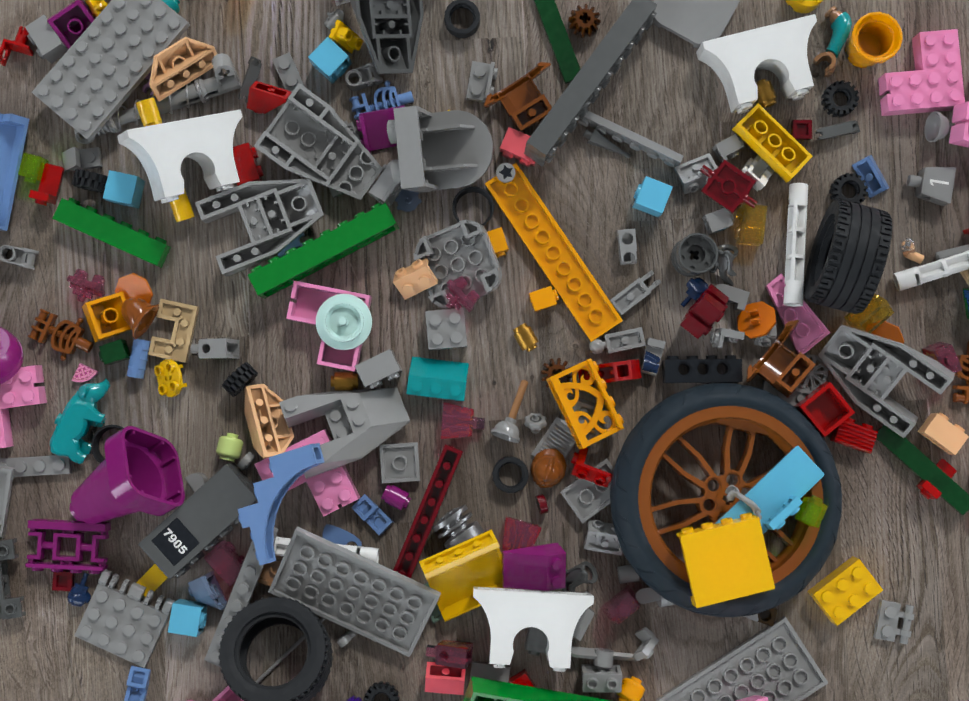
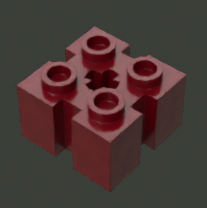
M710 284L699 299L688 309L680 326L697 339L702 334L706 336L713 328L712 325L715 321L718 323L724 316V312L728 308L726 304L729 297Z

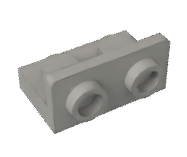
M472 61L466 100L485 103L487 95L490 93L494 94L495 87L491 85L492 80H496L498 68H495V62L488 64Z
M710 153L674 167L675 173L683 186L684 194L696 192L707 184L709 177L700 172L703 165L712 171L718 168Z
M715 328V332H711L710 343H712L714 348H722L723 341L737 343L738 340H744L745 332Z
M588 520V530L583 544L584 549L621 556L623 551L615 533L614 525L600 520Z
M581 664L583 692L620 693L622 691V671L620 665L604 668L593 664Z

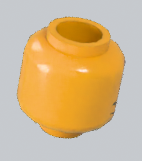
M634 676L623 678L622 691L616 693L619 697L618 700L640 701L645 692V688L641 685L642 681Z

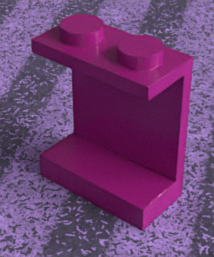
M404 105L359 114V119L356 120L358 131H362L363 134L360 142L370 154L373 150L397 146V143L391 144L389 141L387 122L388 120H394V108L405 107Z

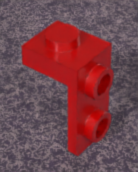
M48 163L44 165L38 191L30 190L29 197L35 199L36 204L44 206L47 203L56 204L64 168Z
M588 448L579 449L578 453L574 452L571 463L574 464L571 475L588 480L599 486L608 487L613 474L584 464Z
M940 459L936 464L950 478L957 472L945 459ZM921 480L916 485L920 489L919 492L927 499H938L942 494L928 480Z

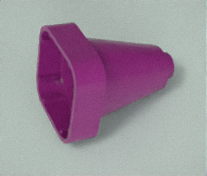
M127 426L113 434L105 441L106 458L73 492L70 512L80 522L96 524L140 511L155 516H163L179 507L184 502L185 492L179 456L175 447L167 439L134 426Z

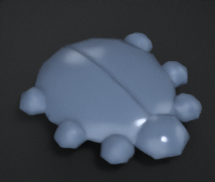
M402 189L395 199L398 202L397 209L405 212L416 209L418 204L422 202L421 199H418L419 193Z

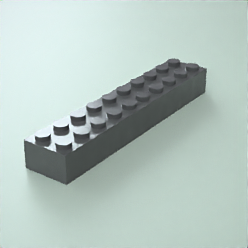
M632 0L528 139L524 152L526 156L542 167L546 162L550 163L553 160L557 147L561 148L564 145L567 135L569 133L572 134L578 125L579 119H583L588 112L590 104H594L598 99L601 89H605L609 84L612 74L618 72L623 59L626 60L629 57L634 44L637 45L640 42L644 31H648L653 24V19L657 14L655 12L656 3L651 0Z

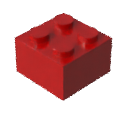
M831 382L822 383L794 406L817 428L822 437L827 436L855 413Z

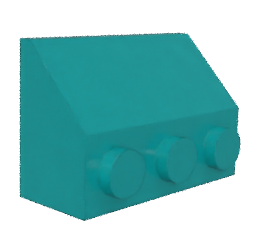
M412 356L406 394L465 401L469 363Z

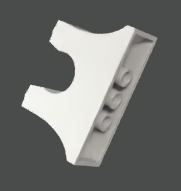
M815 14L702 42L696 52L697 58L710 66L720 78L727 95L731 113H746L758 100V86L755 83L754 73L760 69L769 70L777 76L780 82V90L786 100L791 98L793 101L799 100L809 93L814 83L808 64L807 43L810 32L817 22Z
M241 109L129 129L117 136L119 144L132 151L143 165L150 182L154 201L161 200L162 204L178 200V196L184 194V179L181 175V163L184 158H191L199 163L209 190L225 191L234 188V184L240 182L233 155V137L236 126L242 118Z
M475 586L473 590V597L481 604L488 618L490 626L489 663L493 664L494 668H505V665H510L514 653V638L520 630L527 627H535L545 633L547 638L545 649L549 666L553 668V671L565 672L566 668H570L574 630L581 615L594 604V596L591 593Z

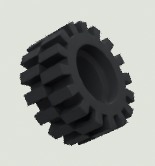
M845 80L836 81L825 89L821 97L823 99L821 105L824 104L823 109L824 111L828 110V115L833 114L832 117L839 116L840 118L851 113L858 105L859 96L857 97V94L859 92L854 90L856 88L854 85L850 86L851 82L844 83ZM841 92L847 97L845 105L839 106L835 104L833 100L835 93Z
M75 169L72 185L84 190L104 193L108 176L87 170Z
M856 173L841 175L830 186L832 187L829 190V193H832V196H830L831 200L841 199L861 204L866 199L864 197L868 194L866 192L868 186L864 185L866 181L861 180L860 175L855 176ZM845 184H850L855 188V195L852 198H846L842 194V187Z
M245 362L227 377L222 387L232 397H235L257 377L258 372L248 362Z
M380 681L368 688L364 701H374L375 696L379 693L386 694L389 701H399L400 696H398L399 692L395 690L394 685L391 686L389 682L383 683V681Z

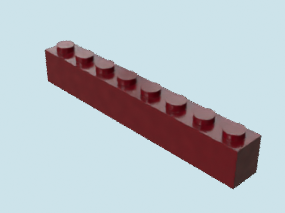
M445 444L393 571L409 578L412 577L463 453L462 450Z

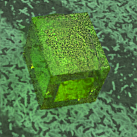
M24 153L18 175L24 177V181L36 184V181H41L44 165L49 163V161L40 156Z
M814 495L804 497L800 510L794 519L810 527L819 528L828 506L822 503L823 500Z

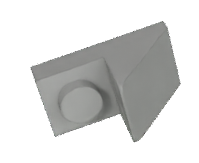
M72 147L62 152L64 172L75 171V169L84 170L103 167L101 148L99 147L87 149Z

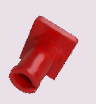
M23 26L19 27L14 41L3 39L0 47V64L2 66H6L11 51L33 56V51L26 45L29 33L25 27L24 30Z

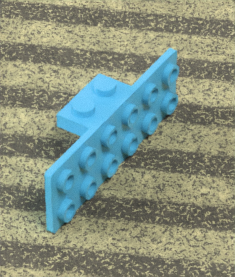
M795 446L744 495L755 502L761 509L760 515L762 519L760 523L763 534L768 529L779 530L786 523L785 519L789 515H795L800 510L799 506L803 503L800 498L824 476L822 470L799 446ZM739 500L715 524L721 523L720 520L731 517L732 519H737L744 513L755 514L747 504Z

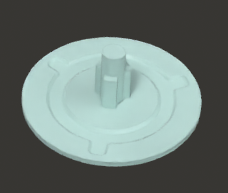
M334 295L328 298L317 312V332L320 338L334 349L350 350L356 348L367 339L371 332V312L368 306L354 295Z

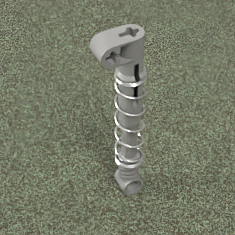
M223 53L215 55L212 59L214 77L205 80L200 78L195 80L193 84L188 83L160 102L155 98L160 115L168 112L172 114L174 110L183 107L189 108L190 105L201 101L206 103L210 98L241 88L242 85L231 58ZM137 99L134 107L128 109L121 105L120 107H123L125 110L119 111L118 109L91 141H88L74 129L76 140L81 144H89L93 142L95 137L102 135V133L120 132L121 125L134 121L138 126V119L141 118L136 102L141 100Z

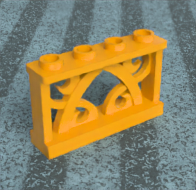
M591 358L546 379L578 449H584L624 429L622 425L624 424L623 418L619 413L617 414L614 408L616 406L612 396L608 395L606 391L607 384L603 378H600L598 365ZM581 369L588 371L590 375L589 380H585L582 375L580 383H577L576 375ZM572 372V382L560 383L559 378ZM572 389H574V392H575L574 399H573V400H569V399L567 398V394H568V393L573 394ZM579 390L587 392L596 398L592 417L584 411H574L572 408L579 399ZM582 415L586 417L589 422L587 423V421L584 419V422L581 424L579 423L578 418ZM605 416L611 419V426L608 429H602L596 423L599 421L602 424H606L604 422ZM593 428L601 433L588 440L586 438V435Z

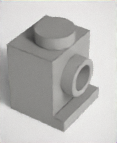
M734 134L717 143L712 149L721 164L724 159L728 160L727 157L730 160L738 156V151L745 146L742 139Z

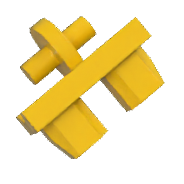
M336 20L335 28L331 29L329 35L333 42L351 54L354 50L359 51L364 42L340 20Z

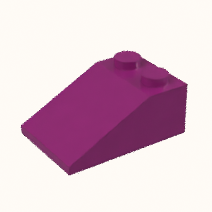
M75 0L49 17L47 22L69 49L96 18L83 0Z
M558 543L503 551L504 588L541 591L565 588L566 552Z

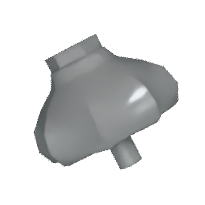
M336 9L332 13L327 12L328 17L324 25L328 29L335 28L336 20L344 23V13L342 10Z
M531 413L524 417V425L532 433L537 434L542 428L547 426V418L540 413Z

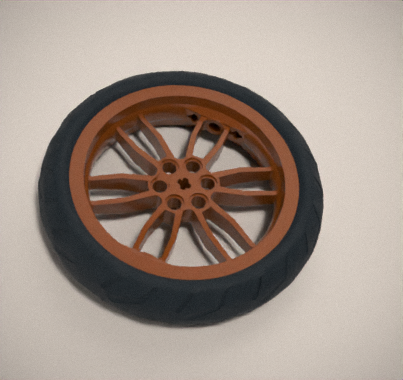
M714 383L695 386L673 394L653 407L641 418L627 436L618 455L610 488V503L613 525L621 549L636 573L649 587L664 599L694 613L715 617H740L761 613L790 600L801 592L819 573L830 556L837 539L842 515V489L833 455L817 428L793 405L760 388L735 383ZM709 424L726 426L721 446L720 474L718 476L702 455L684 440L683 436ZM733 430L746 432L748 436L741 459L736 469L731 470V438ZM756 434L767 436L785 455L795 446H799L822 470L824 476L800 498L803 503L799 506L798 519L791 538L789 539L780 529L771 530L786 545L776 557L766 548L775 589L696 608L692 605L690 598L692 592L686 565L668 548L661 535L686 527L706 516L709 517V522L715 524L721 513L725 514L740 500L736 497L733 501L729 500V502L723 500V496L728 495L725 493V490L730 486L726 481L728 475L733 476L734 482L732 485L736 486L741 493L743 488L749 491L769 472H764L747 482L742 478L752 455ZM676 441L696 460L705 474L702 480L687 473L666 454ZM661 459L677 474L701 490L700 496L676 499L652 506V484ZM710 480H713L716 484L713 491L708 488ZM707 499L711 501V508L709 510L704 508V502ZM679 504H696L698 512L681 522L657 529L653 512Z

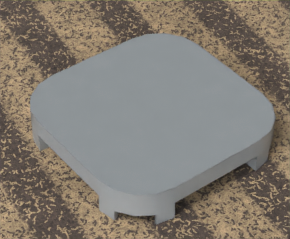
M654 0L653 2L657 4L655 10L657 14L653 19L654 25L659 29L662 27L693 44L694 48L699 49L702 42L720 38L740 0Z
M462 220L459 223L419 239L415 253H413L414 261L424 258L429 260L428 266L438 279V284L428 288L430 295L428 298L438 307L445 309L458 307L492 293L500 285L502 279L501 267L489 235L480 223Z

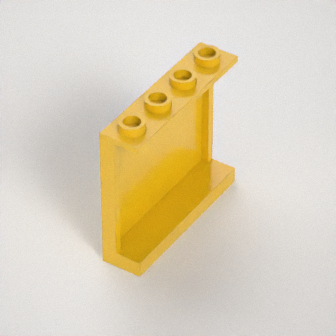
M744 513L737 519H732L731 517L720 520L721 523L713 524V522L701 524L700 528L686 527L681 529L680 533H676L681 543L692 592L690 598L693 606L700 608L775 589L759 517L752 515V513Z
M492 529L419 561L430 588L441 592L437 605L445 622L481 606L473 597L474 586L504 588L503 556Z

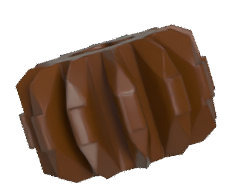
M587 4L584 5V9L578 5L577 11L572 10V16L568 18V22L571 23L569 28L575 29V35L581 32L582 38H584L585 33L589 37L592 36V31L597 32V25L601 23V20L597 19L600 15L599 12L593 13L595 7L593 6L589 10L587 9ZM582 18H585L587 23L584 24Z
M557 358L556 364L553 359H550L551 367L547 363L543 365L548 371L541 370L540 372L541 374H547V377H543L541 380L546 381L547 378L554 375L552 374L553 370L557 371L559 369L561 372L566 370L565 366L568 362L564 361L560 365L561 358ZM572 374L559 378L560 383L569 382L566 377L572 378Z

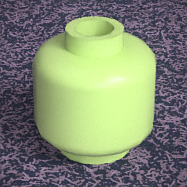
M227 433V436L219 437L216 454L219 455V459L234 462L235 459L240 458L244 442L238 439L239 435Z

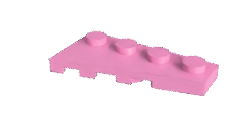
M781 273L765 287L784 327L789 321L799 320L798 325L790 335V339L797 354L800 352L805 354L825 338L830 331L804 300L803 306L800 307L783 305L784 287L786 285L784 284L785 277Z

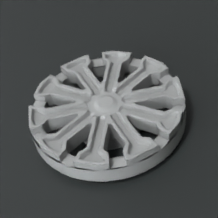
M807 354L805 355L806 357H811L814 363L818 360L819 364L805 378L804 383L798 387L806 390H815L822 383L826 382L828 369L820 357ZM823 367V371H817L819 368ZM814 379L819 382L818 385L815 384ZM809 380H810V383H811V387H808V386H807Z

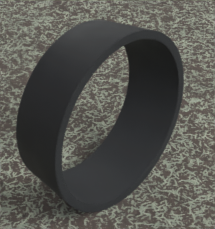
M475 186L466 187L459 191L452 203L455 219L458 222L460 221L456 212L459 199L467 193L475 192L483 195L490 204L489 217L481 225L488 223L494 213V202L491 195L486 190Z
M107 425L100 428L94 434L91 441V451L99 463L105 459L99 450L100 438L110 429H123V427Z

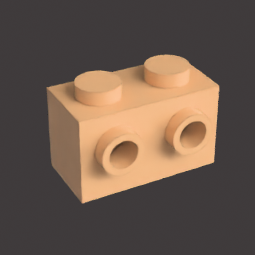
M931 413L917 432L948 455H956L969 436L964 433L965 430L961 426L950 423L948 421L949 418L943 413Z

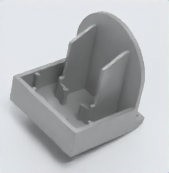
M419 106L394 108V120H388L387 122L389 141L391 144L397 143L398 159L391 161V174L394 183H401V189L426 193L466 187L478 181L491 164L493 157L492 136L487 126L471 113L461 110L431 113Z

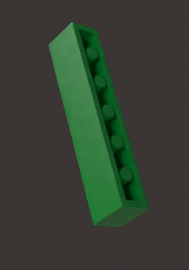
M61 198L52 219L162 268L171 249L170 246L166 245V240L157 236L155 239L148 237L150 233L139 229L138 232L132 230V225L121 221L119 224L114 221L115 217L106 213L101 216L97 214V209L88 205L86 208L79 206L81 202L73 198H69V200Z

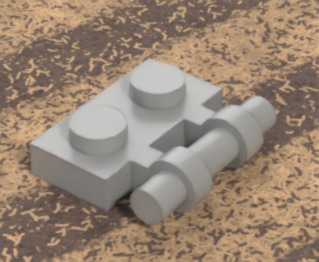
M880 599L873 637L895 642V636L901 635L899 643L907 645L908 638L911 637L912 633L910 627L911 621L914 620L915 616L913 614L914 606L906 604L904 612L900 611V603ZM899 617L904 618L902 629L897 628Z

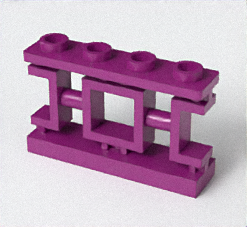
M28 520L27 528H30L28 536H38L37 554L27 555L28 562L25 567H31L32 571H44V568H50L51 572H63V569H70V573H82V570H90V574H101L102 571L108 569V565H106L108 558L98 557L99 539L109 538L108 531L111 530V522L87 524L73 520ZM38 529L62 530V532L54 533L53 542H45L46 531H38ZM76 531L101 532V534H93L92 544H85L84 533H76ZM61 537L77 538L75 556L60 555ZM45 549L52 550V560L60 562L36 561V559H43ZM83 551L91 552V562H98L99 564L74 563V561H82Z

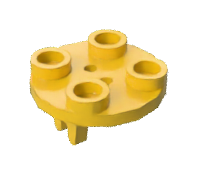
M165 359L155 366L154 373L157 376L158 392L161 396L175 397L183 387H187V383H183L180 370L183 368V364L178 365L172 359Z

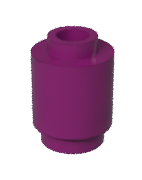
M387 485L381 499L385 500L384 503L400 511L402 507L406 509L411 500L408 497V492L394 485Z

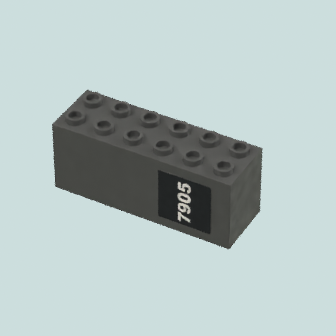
M234 462L224 465L138 545L168 579L173 577L179 578L191 568L190 564L197 563L205 556L204 551L207 552L219 543V537L223 538L234 529L232 527L233 524L237 525L240 523L238 509L258 503L254 495L253 483Z

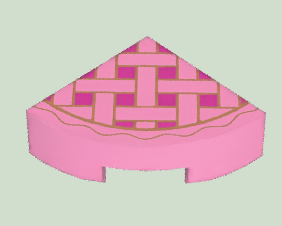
M80 363L72 381H89L95 378L99 371Z

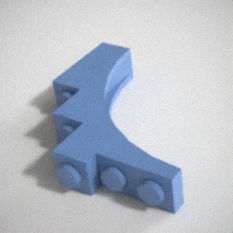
M320 443L309 444L269 457V468L274 477L253 483L254 495L258 503L238 509V519L242 524V528L250 527V536L254 542L255 555L260 565L276 561L274 525L279 506L288 489L305 472L325 463Z

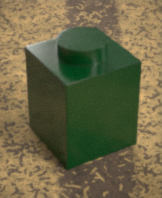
M120 339L99 346L100 351L98 355L101 362H104V365H112L130 359L129 356L131 354L126 340Z

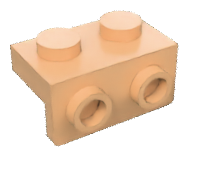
M427 258L418 259L410 266L402 267L395 272L393 283L404 300L438 284V279L428 266L429 260Z

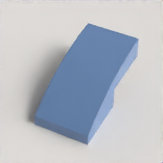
M366 494L351 507L379 536L394 523Z
M131 666L124 701L146 700L151 669Z

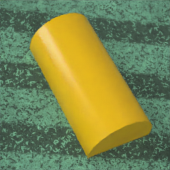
M759 103L732 129L786 183L813 157Z

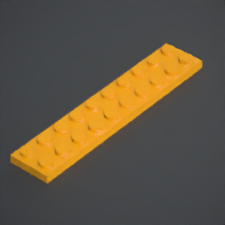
M515 163L512 165L515 168V177L511 182L503 183L495 176L486 182L485 186L554 289H556L558 295L589 341L592 342L623 320L518 164Z

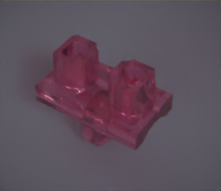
M77 269L73 276H68L67 281L70 282V288H73L72 293L78 295L77 300L84 302L86 298L92 299L93 295L104 297L105 291L103 287L105 279L103 276L96 274L92 281L86 280L88 273Z
M462 276L454 281L450 279L447 282V288L454 297L450 292L445 296L449 300L446 306L449 309L454 306L457 310H460L462 308L459 304L460 302L470 313L480 299V296L475 290H472L467 295L462 292L468 286L467 281Z

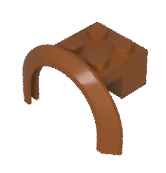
M540 62L534 69L508 87L493 95L491 93L487 95L484 108L500 101L520 132L545 118L552 107L545 95L540 93L533 79L546 71L551 66V63Z
M799 320L787 322L779 337L753 367L752 365L748 367L746 382L749 383L759 375L789 398L811 373L816 364L800 352L796 355L783 345L795 330Z

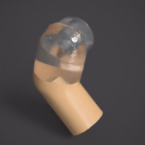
M905 238L901 244L903 256L921 264L924 260V255L915 252L914 240L912 238Z

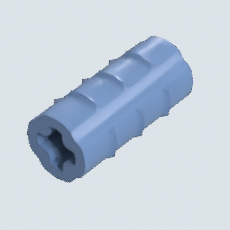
M133 339L126 376L144 379L151 341Z

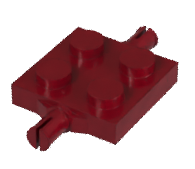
M725 159L714 171L705 165L702 166L700 172L709 177L707 184L701 190L703 194L732 214L744 202L754 209L758 201L749 196L750 190L756 184L754 179Z

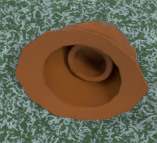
M130 298L124 301L121 313L126 323L132 329V336L135 340L148 330L157 315L159 304L150 305L147 301L140 298Z
M556 448L542 450L536 454L532 461L531 474L533 481L540 488H551L558 484L565 476L566 461Z

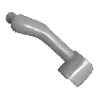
M728 486L725 490V493L728 494L726 496L727 499L733 501L735 497L740 499L761 520V509L758 505L741 494L736 486Z

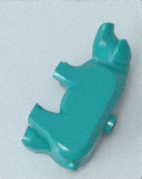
M107 379L100 383H87L80 386L76 394L67 403L63 413L58 414L54 422L57 426L50 440V451L52 453L67 456L73 462L79 464L83 463L87 454L91 453V443L86 442L82 438L89 431L90 425L102 428L106 421V414H101L97 410V402L106 395L110 388V383Z

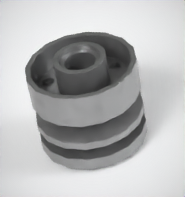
M465 504L446 513L432 527L435 532L441 528L444 529L438 535L439 538L447 535L450 537L444 544L447 549L484 533V530L477 521L470 524L467 523V520L472 516L471 512L462 516V513L468 509Z

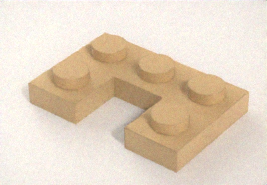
M160 299L156 317L175 321L171 340L152 336L148 355L187 363L199 307Z

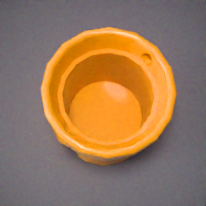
M871 12L862 16L854 25L851 36L846 42L845 52L847 51L849 62L860 68H867L876 63L886 62L894 57L901 47L903 40L902 29L897 20L883 12Z

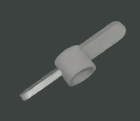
M571 646V657L594 659L593 665L598 667L612 668L613 660L637 661L632 656L633 654L614 652L607 648Z

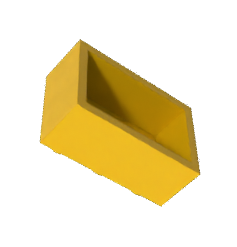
M852 556L809 589L808 593L827 618L838 626L882 592L883 589L861 560Z

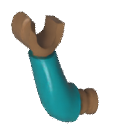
M835 6L830 8L825 14V18H830L829 21L832 23L831 28L833 30L826 52L820 53L813 59V63L816 66L822 61L830 63L825 69L824 77H829L834 73L836 58L852 28L849 14L836 11L837 8Z

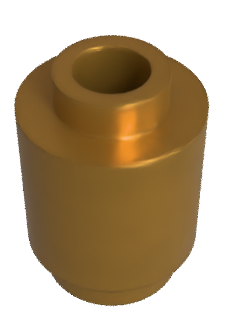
M765 78L755 82L758 86V103L763 108L776 104L777 96L771 80L767 81Z
M526 323L513 330L515 334L513 336L522 351L527 350V352H530L538 347L536 343L539 341L531 327Z
M353 371L334 372V376H331V387H335V391L353 390V388H358V373H353Z

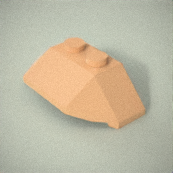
M184 37L153 57L149 83L156 100L160 102L213 68L212 59L217 55L215 47Z
M265 384L245 386L244 413L253 448L263 459L284 453L293 440L294 434L292 427L288 428L279 404L283 400L268 389Z

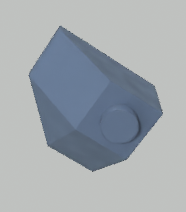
M214 571L188 582V592L196 601L219 610L225 609L227 600Z

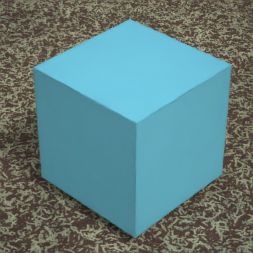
M329 37L308 56L311 64L332 84L352 64L349 56Z
M109 170L103 199L114 204L139 209L145 181L135 175Z
M646 176L636 189L632 208L659 218L664 211L673 186Z
M178 599L173 602L168 633L193 637L199 636L206 625L208 605L185 599Z

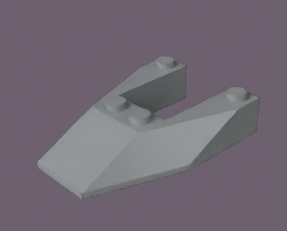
M310 179L251 181L195 202L200 218L206 224L240 211L251 243L215 256L221 273L225 276L243 271L276 255L324 216Z
M841 324L818 354L853 402L902 438H905L916 425L918 417L889 397L888 394L905 373L909 372L940 395L950 385L955 375L954 372L938 361L903 343Z
M397 387L329 391L299 395L279 402L288 428L325 415L334 440L320 445L325 463L305 472L306 479L362 459L410 422Z

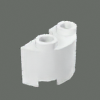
M758 155L755 159L751 157L741 169L742 172L756 181L753 188L757 192L766 185L768 179L774 173V170Z

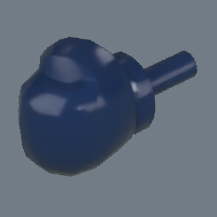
M700 277L696 279L691 278L686 284L688 297L681 305L685 307L692 298L695 301L699 299L708 288V284Z
M86 572L81 582L75 583L67 596V601L73 606L81 607L91 599V595L88 592L89 587L85 585L89 576Z

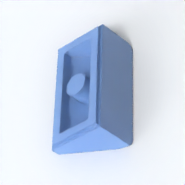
M872 155L852 165L857 176L860 175V179L866 181L864 185L868 186L866 192H868L869 198L889 189Z

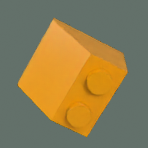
M123 291L86 302L82 306L95 343L132 330L121 313L122 305L126 300Z

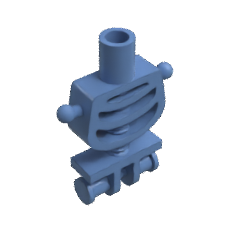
M386 80L384 82L385 87L378 88L375 91L374 104L368 105L365 93L361 94L363 104L359 103V96L349 99L353 106L351 108L352 112H356V115L353 116L354 120L359 119L360 110L366 109V112H371L388 107H396V105L402 106L413 103L412 92L409 91L397 95L395 86H390V81ZM387 93H389V100H386ZM382 94V101L378 102V97Z

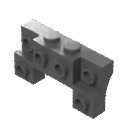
M17 538L0 540V619L2 620L26 615V611L22 612L21 606L24 596L11 597L7 560L19 557V554H15L14 548Z

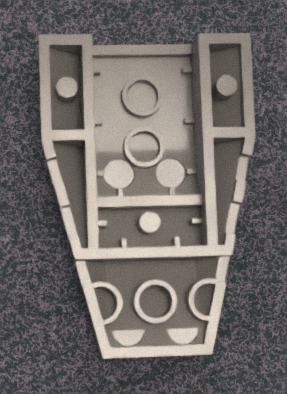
M298 83L288 97L287 102L254 145L255 148L284 169L359 200L363 198L383 170L360 140L347 127L345 122L337 115L335 110L300 83Z

